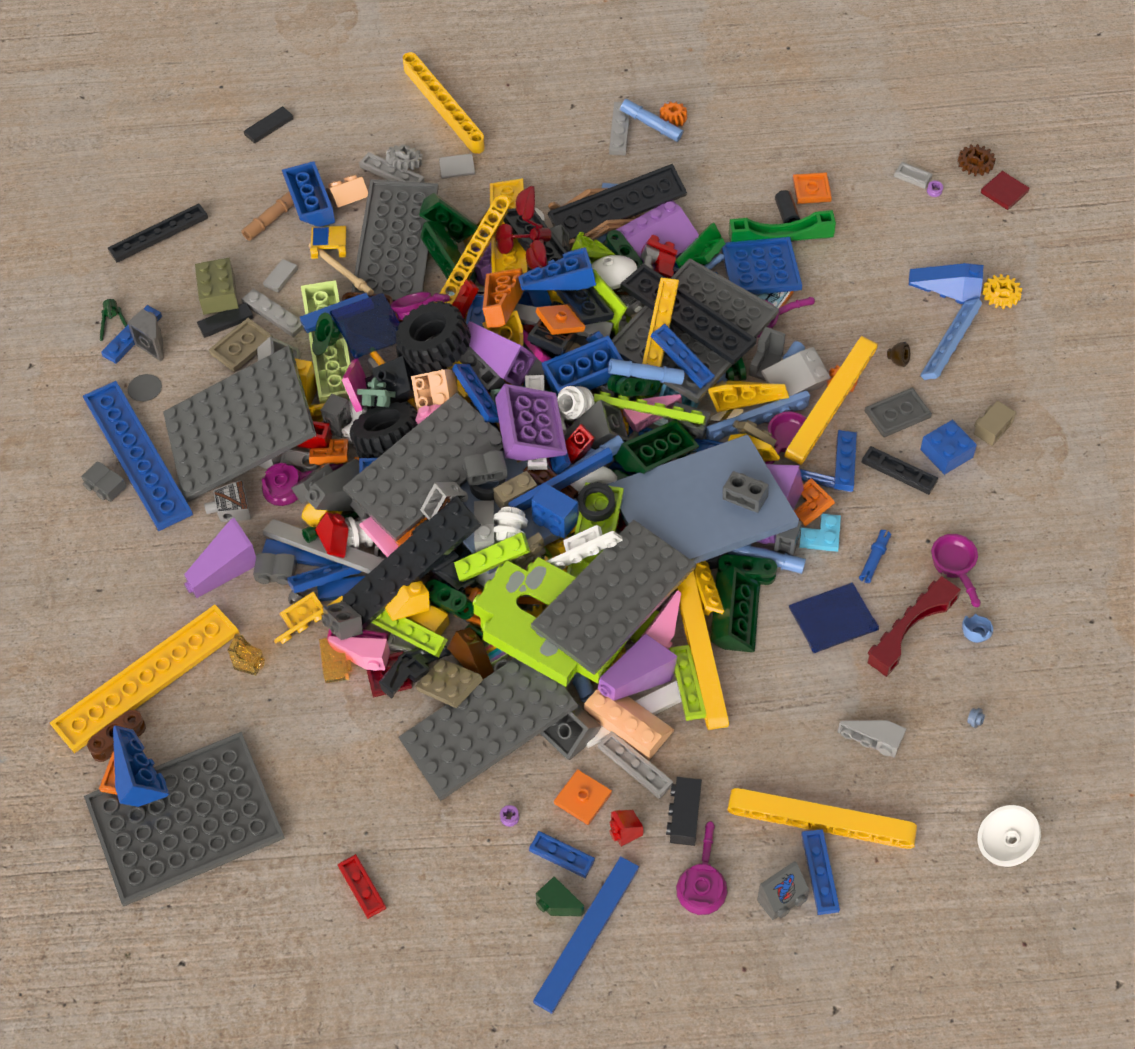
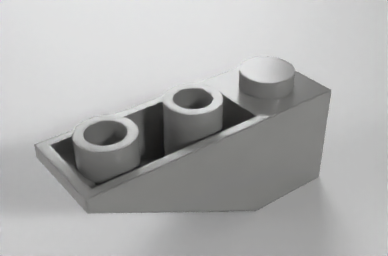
M888 720L840 721L837 733H840L846 739L860 742L864 747H871L885 756L895 758L904 739L906 728Z

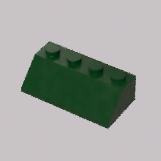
M426 221L423 224L420 238L448 280L462 255L458 250L455 240L450 238L446 226H443L440 221ZM474 271L469 280L475 284L477 275ZM460 276L455 277L457 281L463 280Z
M675 419L622 443L615 459L625 471L645 474L657 466L698 449L699 445Z
M734 566L717 573L716 588L724 612L721 614L713 611L710 642L723 650L755 652L760 583Z

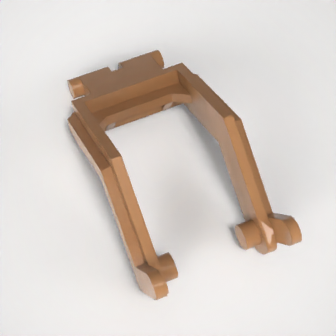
M608 188L587 189L564 205ZM551 202L548 205L550 210L561 207L556 202ZM644 212L628 219L606 220L583 236L589 237L594 241L608 231L616 230L644 215ZM575 239L569 240L570 249H572Z

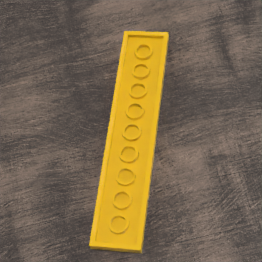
M523 178L490 183V206L497 196L503 195L509 200V209L516 208V198L524 190ZM494 235L491 241L492 273L522 268L523 274L528 272L526 251L516 238H513L514 245L512 251L509 254H501L496 247Z
M213 605L50 722V725L75 754L87 745L88 740L125 712L135 710L240 634L239 630L216 605Z

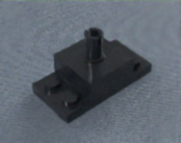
M554 300L550 306L565 304ZM540 319L529 333L527 340L530 341V344L544 349L551 358H554L555 354L559 356L569 351L576 341L578 332L552 335Z
M401 356L373 368V375L365 378L367 389H371V387H368V382H371L374 377L378 381L385 382L386 387L382 390L396 392L395 397H390V403H402L415 398L411 376L429 372L413 369L407 363L404 356ZM375 397L374 406H371V409L376 408L377 397Z

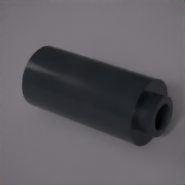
M787 190L779 191L775 195V201L783 223L800 220L791 192Z

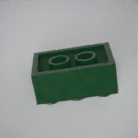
M432 193L423 200L419 216L426 221H440L443 226L447 227L450 238L457 243L473 235L479 227L467 215L435 193Z

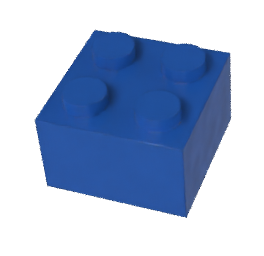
M952 419L925 435L920 450L945 475L972 459L977 444Z
M545 483L532 498V520L538 526H544L549 529L553 535L565 539L577 524L578 502Z

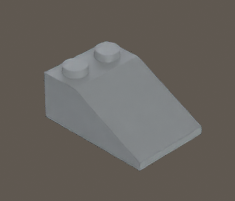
M814 347L800 351L761 371L767 383L785 384L789 396L805 390L811 392L822 388L831 378Z

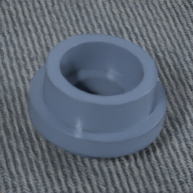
M972 708L967 722L973 728L983 724L985 718L983 710L981 708Z

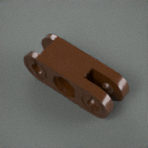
M137 710L125 712L88 740L87 747L95 761L104 762L111 758L114 751L113 728L115 725L133 729L138 737L145 732L146 724L140 712Z

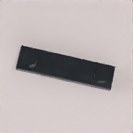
M872 446L869 447L861 463L930 495L938 482V477Z

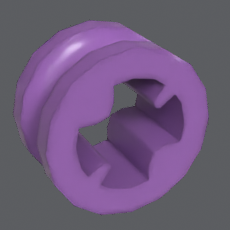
M931 181L927 188L928 195L932 197L940 196L943 184L939 181Z
M508 805L501 809L500 818L505 826L511 827L518 823L519 813L516 807ZM508 812H512L513 816L508 820L506 816Z

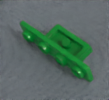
M711 223L676 259L679 269L689 259L706 265L721 251V248L726 243L721 238L715 223Z

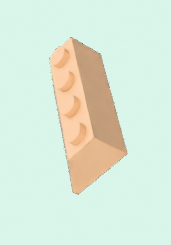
M596 689L584 703V710L601 726L610 732L613 731L648 761L674 732L673 728L628 696L613 701Z

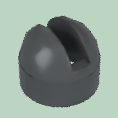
M292 590L288 601L290 604L293 602L295 604L305 596L298 592L294 593Z

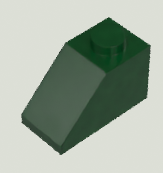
M555 876L535 893L537 907L542 912H547L550 916H582L585 914L584 905Z

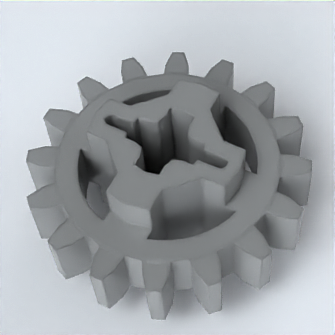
M394 145V148L389 147V150H387L386 161H388L389 165L393 164V168L399 167V170L404 168L408 171L409 168L414 170V167L419 168V165H422L423 155L420 154V150L415 151V147L410 148L409 145L398 147Z

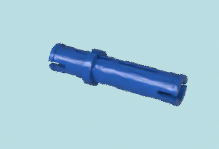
M880 530L876 542L871 546L872 551L859 576L861 581L866 577L864 583L871 582L878 563L887 550L886 545L891 538L889 531L885 535L886 530Z

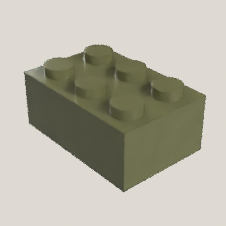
M230 257L195 264L198 296L203 315L239 308Z

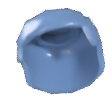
M974 614L971 618H968V616L964 617L962 630L964 636L969 641L974 643L983 642L990 639L993 634L992 622L986 617L978 616L977 614Z

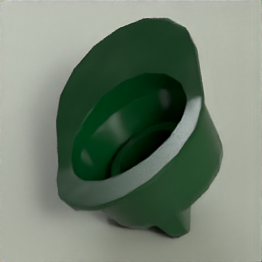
M322 313L316 322L312 350L315 355L323 354L328 346L334 345L339 339L341 332L340 324L338 321L333 320L329 313Z

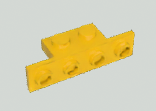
M706 561L697 563L693 571L704 615L709 616L711 611L723 614L724 609L708 563Z
M314 592L280 613V616L290 630L274 640L275 644L280 641L284 644L292 638L291 634L295 631L301 633L309 627V622L314 620L316 623L322 619L323 606ZM343 596L339 597L338 599H336L328 605L341 602Z

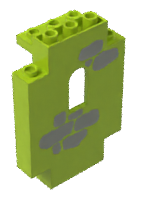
M537 557L534 563L531 562L526 570L506 560L503 566L500 565L497 568L494 578L487 581L481 595L478 594L473 601L474 614L481 619L484 641L567 687L577 672L598 684L600 677L609 669L627 643L626 641L603 667L593 675L533 630L531 623L536 617L520 609L516 604L517 599L522 595H530L549 606L576 578Z

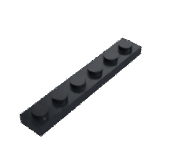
M198 203L108 247V251L115 262L118 263L208 219V215Z

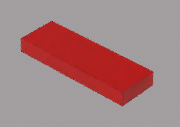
M356 854L337 864L367 919L386 909V905Z

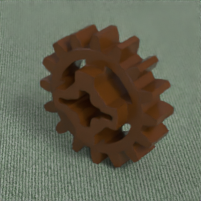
M970 144L969 148L964 147L963 150H960L957 161L959 162L958 166L963 167V172L968 171V175L974 173V176H977V174L983 176L984 172L989 174L990 170H993L996 160L994 158L995 154L990 153L991 149L986 150L985 146L981 148L979 144H976V147H973Z

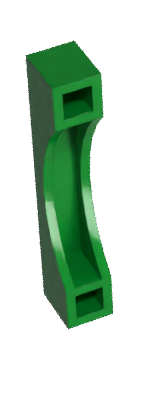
M833 210L814 212L803 219L784 224H764L748 218L729 220L728 234L730 242L790 237L791 241L834 237L836 221Z

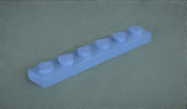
M979 298L964 302L920 376L923 380L936 379L941 375L943 368L949 362V358L956 350L960 340L964 337V333L971 325L973 318L979 312L978 310L982 305Z
M805 390L789 396V398L775 401L742 413L734 418L707 426L706 439L719 441L726 436L738 434L737 429L732 426L735 420L739 422H747L749 420L759 425L764 422H770L779 413L803 410L809 405L810 395Z

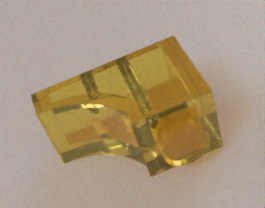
M235 633L228 648L234 670L256 676L259 669L261 670L265 663L262 651L249 644L243 635Z
M327 638L319 639L325 683L349 680V672L352 671L351 660H347L345 653H339L332 649Z

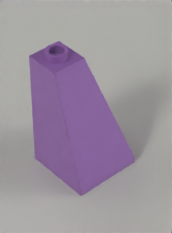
M469 321L467 325L471 333L469 346L501 378L512 385L522 386L525 376L528 375L537 357L523 346Z
M766 464L794 509L804 490L799 465ZM776 535L757 541L756 543H775Z
M235 518L229 520L184 574L187 581L184 585L189 593H194L196 598L255 566L256 555L253 545Z
M645 634L600 677L598 690L605 697L615 701L670 682L673 679L677 655Z

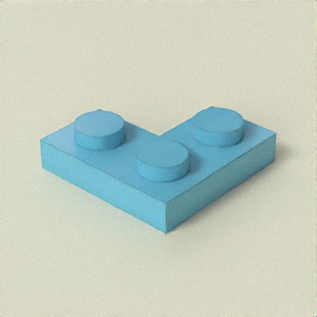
M821 514L820 529L801 528L799 548L838 552L841 515Z

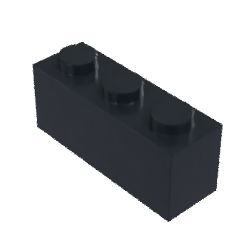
M677 777L676 784H672L671 796L674 797V803L669 804L668 816H672V823L667 822L666 835H670V843L695 846L702 779Z

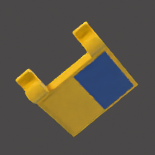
M346 226L312 227L311 259L318 258V249H338L339 258L346 257Z

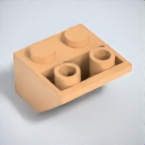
M351 175L343 178L344 182L340 180L328 184L329 187L325 188L334 208H339L368 196L363 177Z
M452 369L411 376L417 413L419 408L423 406L442 405L455 393H458L455 373Z

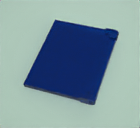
M383 293L330 311L355 359L397 344L396 332L400 322Z
M853 582L789 605V609L813 653L879 630L876 620L872 617Z

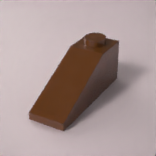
M471 627L456 631L447 649L464 668L480 674L482 679L494 673L484 644Z

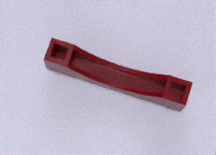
M943 576L937 581L934 580L929 585L928 591L925 594L921 593L916 604L913 607L909 606L904 613L905 616L895 621L892 626L893 629L890 632L886 631L882 635L881 642L878 645L874 644L870 648L867 663L887 677L899 664L901 643L908 630L925 617L947 612L958 600L961 589Z

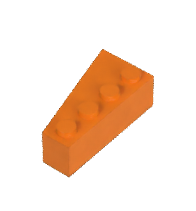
M522 268L486 274L483 312L487 328H499L502 325H506L524 292L521 289L518 276L523 274Z

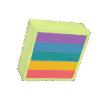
M491 644L485 646L492 667L500 660L508 657L507 653Z

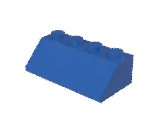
M315 161L283 169L282 173L299 219L317 227L335 223L333 208Z
M608 335L542 362L541 365L551 392L556 393V396H558L559 392L567 386H582L591 390L606 384L612 375L608 373L610 359H623Z

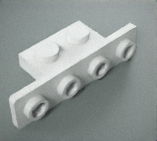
M596 525L563 540L566 552L547 560V562L563 570L566 566L578 563L585 557L596 555L605 548L614 547L622 541V536L615 531L603 535L601 527Z

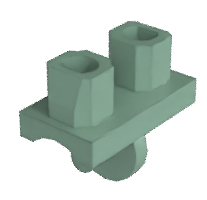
M376 377L371 382H368V387H371V389H357V394L362 395L363 406H374V400L377 397V406L389 407L390 397H395L396 392L382 390L386 387V383L378 381Z

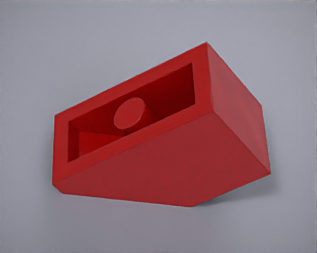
M326 512L315 530L328 555L344 558L349 528L342 515Z

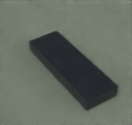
M282 106L244 130V135L255 144L293 120V115Z
M247 303L238 305L239 308L226 310L198 321L197 325L203 337L206 338L241 324L247 318L253 319V314Z

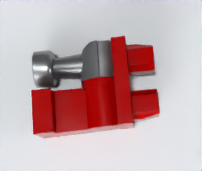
M651 235L642 248L641 258L644 260L645 265L665 276V278L670 279L674 274L673 267L678 250L674 249V243L668 241L665 244L659 243L660 239L658 236Z

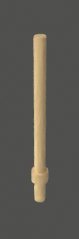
M318 249V255L354 283L358 290L364 291L369 296L373 295L374 290L367 285V282L362 278L356 277L324 250Z

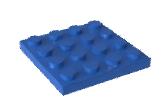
M790 237L725 242L726 244L721 248L728 280L755 295L802 290V282Z

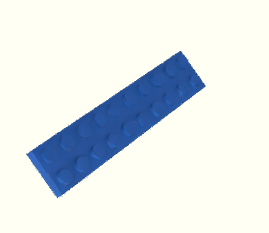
M117 381L83 395L85 403L157 530L161 531L192 516L191 508Z

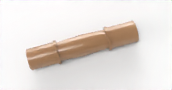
M288 191L280 199H277L275 204L265 210L258 218H254L250 224L241 230L247 240L251 241L294 205L290 192Z

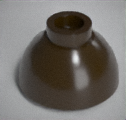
M900 342L889 348L887 358L891 359L897 366L905 367L909 363L911 354L908 343Z

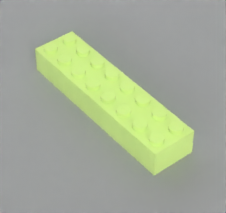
M336 280L301 286L305 315L340 302ZM343 320L339 321L341 330L339 339L334 345L328 346L321 355H315L312 350L315 331L308 333L320 403H326L331 394L348 399V402L350 401L342 382V378L350 365Z

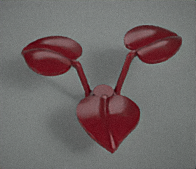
M535 186L522 190L516 198V211L518 215H522L524 221L535 226L530 231V234L512 235V226L509 224L500 225L495 233L496 247L501 254H509L512 251L514 245L513 238H531L534 242L530 243L531 248L526 251V262L532 270L537 267L543 268L547 266L544 242H549L551 239V230L549 228H543L542 224H537L530 220L535 211Z

